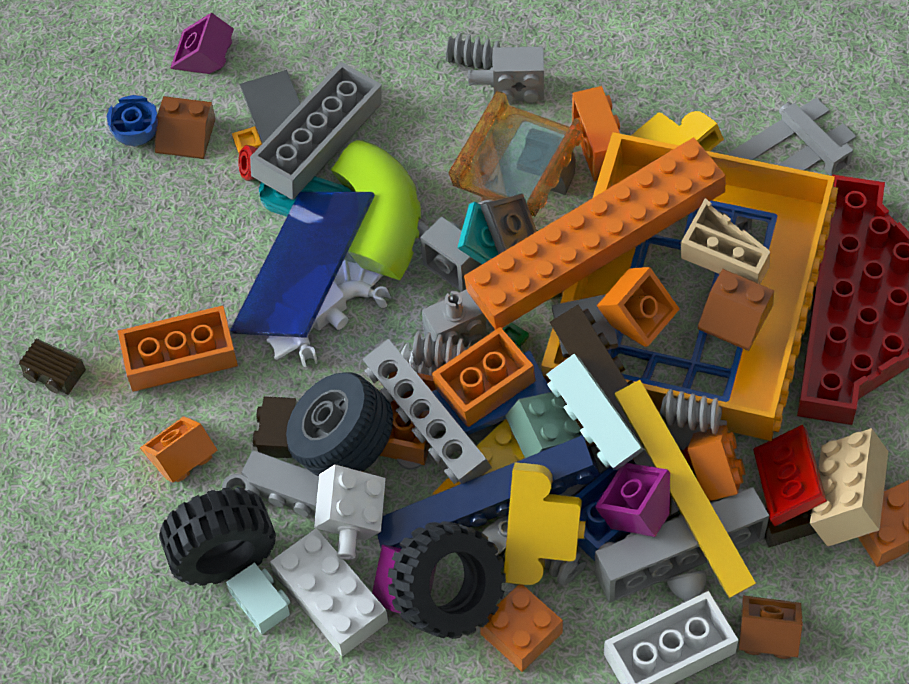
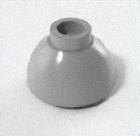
M704 570L669 577L667 584L670 590L677 597L683 599L685 603L701 595L707 583V575Z

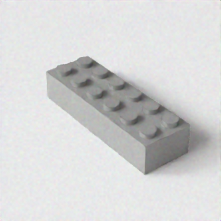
M340 62L250 156L251 176L293 200L381 105L382 84Z
M754 487L747 490L739 489L738 494L720 501L717 499L709 501L737 550L764 539L769 514ZM679 514L676 519L668 522L665 521L656 537L631 533L622 541L617 543L609 542L602 545L595 552L594 574L608 602L611 603L664 581L669 577L703 565L708 560L682 514Z

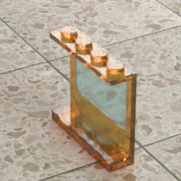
M496 91L448 172L452 185L492 201L523 193L531 216L536 217L539 209L545 207L551 188H555L558 184L563 167H567L570 163L575 146H579L582 142L583 131L580 120L575 118L570 127L510 106L506 93Z

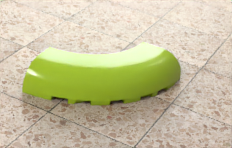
M356 140L344 149L331 169L340 183L357 193L359 199V223L347 251L361 268L401 280L414 254L412 248L415 238H419L420 231L417 227L418 221L421 219V206L417 198V189L406 169L392 155L375 144L364 140Z

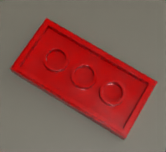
M800 425L772 439V441H768L753 449L769 518L774 526L827 502L809 435L804 425Z

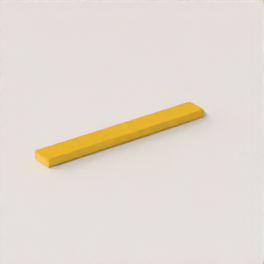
M641 380L616 392L614 396L653 465L656 468L668 469L670 472V495L727 596L731 598L755 585L756 582Z

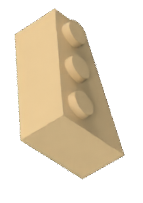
M706 198L681 241L682 259L720 274L722 269H725L761 284L769 269L770 251L745 230L741 231L735 226L727 215L719 213Z

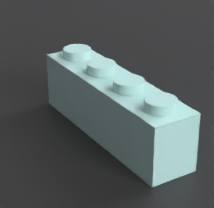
M573 354L546 374L551 380L547 384L557 398L561 395L566 401L567 405L564 406V409L573 421L578 418L584 428L580 430L589 444L595 442L600 449L597 455L606 468L611 465L613 469L618 470L645 450L577 355Z

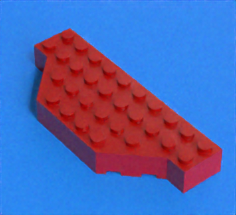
M832 174V176H835L833 187L838 188L834 216L831 217L829 236L825 241L823 260L818 270L819 275L814 292L797 416L852 425L858 399L909 368V231L900 222L897 223L889 215V210L882 204L885 182Z

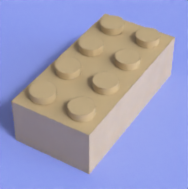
M872 428L855 432L836 441H829L821 446L818 471L827 502L812 508L810 524L827 547L880 530L888 450Z

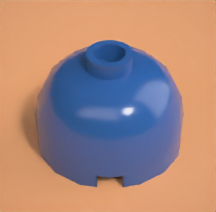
M138 95L125 96L119 99L118 104L114 107L111 106L106 116L108 126L117 141L127 146L135 147L149 142L156 134L158 124L156 106L148 102L147 98Z

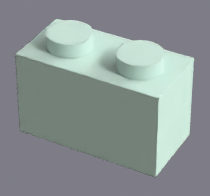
M253 563L226 582L230 594L261 634H264L290 615L288 608L290 600L283 590L277 591L273 587L274 580L265 568L260 570Z

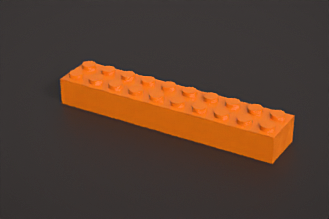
M693 137L464 275L467 292L494 329L503 328L701 207L705 198L710 202L725 193L726 175Z

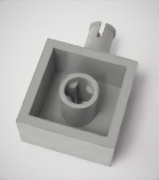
M543 47L493 48V67H491V70H468V86L491 85V87H494V101L511 103L512 101L534 103L538 100H544Z
M440 217L431 227L419 219L417 229L420 231L418 239L421 240L423 265L461 292L466 290L464 275L482 264L457 248L462 230L456 223L449 222L443 217Z
M467 289L460 293L451 291V297L447 293L444 300L422 310L424 337L428 332H431L432 341H435L438 334H441L443 343H446L449 336H452L453 345H457L459 339L462 338L464 347H467L471 340L472 345L486 337V317L469 295Z

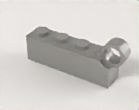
M252 450L241 472L242 475H230L222 484V488H232L236 485L244 486L245 490H251L258 496L267 498L272 505L292 507L296 513L305 517L309 516V514L315 516L319 476L314 475L307 469Z

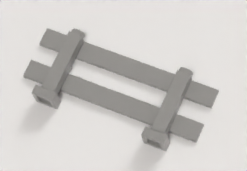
M816 97L802 107L795 103H785L779 110V113L782 115L780 121L726 155L754 160L796 133L808 146L778 165L806 171L823 160L825 162L824 170L832 176V174L834 175L851 163L853 149L847 143L854 140L856 135L843 123L826 134L814 121L827 114L829 109ZM738 216L735 226L741 231H747L751 228L753 219Z

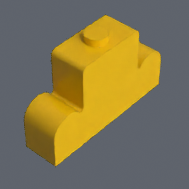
M700 111L687 114L682 119L680 126L659 112L631 135L679 146L694 137L703 149L709 152L724 140L718 124Z
M515 462L513 467L504 564L506 583L533 585L539 582L543 576L545 559L574 561L577 554L578 538L584 539L586 521H580L582 500L579 497L549 494L553 476L550 470L542 465Z

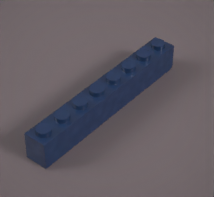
M583 435L517 461V463L537 464L548 468L553 476L549 493L552 495H560L570 487L590 483L593 478L600 476L591 446ZM515 463L383 515L381 532L377 534L380 548L384 544L402 549L400 543L405 537L411 539L413 537L411 532L418 527L425 529L427 523H441L445 521L467 527H480L490 519L509 515L512 471Z

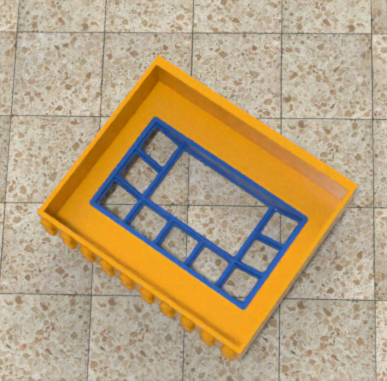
M613 132L593 197L679 145ZM706 151L726 175L725 193L710 201L712 207L718 212L728 214L734 225L738 216L768 223L763 246L770 251V263L761 285L774 290L773 307L750 350L747 351L737 346L731 368L700 362L708 333L699 330L690 360L622 345L621 342L624 334L616 329L618 347L608 349L607 351L612 358L618 354H624L648 360L642 378L626 374L622 375L627 382L630 380L633 382L641 380L659 414L663 398L669 389L673 390L674 398H677L680 391H683L687 401L693 393L697 403L700 402L703 395L706 396L708 405L712 403L714 398H718V405L722 407L721 420L727 421L729 432L772 441L774 432H780L783 409L787 404L789 385L793 380L795 361L799 356L801 337L805 332L807 313L811 308L813 289L817 284L819 265L823 260L825 241L828 239L831 217L834 216L838 188L833 187L835 176ZM698 209L688 215L684 236ZM659 235L652 236L565 289L560 303L607 294L628 269L642 268L644 266L650 244L681 250L682 240ZM716 272L713 278L711 289L719 276V274ZM553 328L541 364L542 375L547 384L551 380L546 374L568 359L562 356L559 338ZM657 363L688 369L682 387L651 380ZM702 372L728 378L723 396L691 389L696 373Z

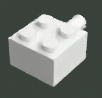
M333 465L319 474L314 528L339 534L338 558L345 560L354 559L356 557V539L365 541L381 532L386 478L339 465Z

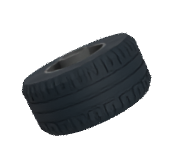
M343 372L327 376L308 389L293 409L286 432L289 452L296 461L317 476L333 465L364 472L376 461L389 441L393 427L392 407L385 396L361 375Z

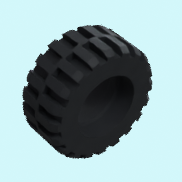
M230 487L222 488L219 491L211 490L207 494L192 497V500L187 503L183 502L176 511L172 510L168 514L167 519L162 523L159 533V539L174 577L189 585L197 583L199 586H206L208 583H213L214 585L227 579L230 580L253 563L257 566L260 565L262 560L270 555L276 541V533L262 498L251 490L239 487L235 489Z
M431 522L425 525V529L418 527L411 532L413 537L411 539L405 537L400 543L401 551L394 552L391 560H394L395 564L393 568H389L388 577L392 578V584L388 585L389 594L396 597L392 600L395 610L400 611V617L407 623L412 624L413 627L440 638L456 639L460 638L462 634L469 636L476 632V626L483 628L489 622L487 617L490 614L495 615L499 607L496 604L498 599H503L505 592L501 590L502 583H506V573L501 572L504 562L501 556L495 555L498 553L496 545L488 541V537L482 532L452 522ZM455 552L461 559L464 568L462 587L457 596L449 603L436 606L429 588L431 573L443 557Z

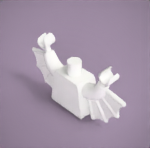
M347 260L336 266H325L324 268L321 266L284 296L285 306L277 304L276 314L268 321L271 334L267 339V343H270L274 348V359L278 360L299 348L301 349L299 355L303 367H307L305 360L309 358L314 359L315 364H317L315 349L310 346L308 338L313 327L321 330L330 322L337 330L344 328L349 319L342 312L347 309L346 301L354 297H373L379 307H387V303L383 298H391L388 290L383 286L377 287L375 290L373 289V286L383 275L363 269L358 263Z

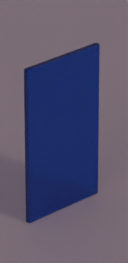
M300 192L230 329L232 334L307 338L375 194L373 192Z

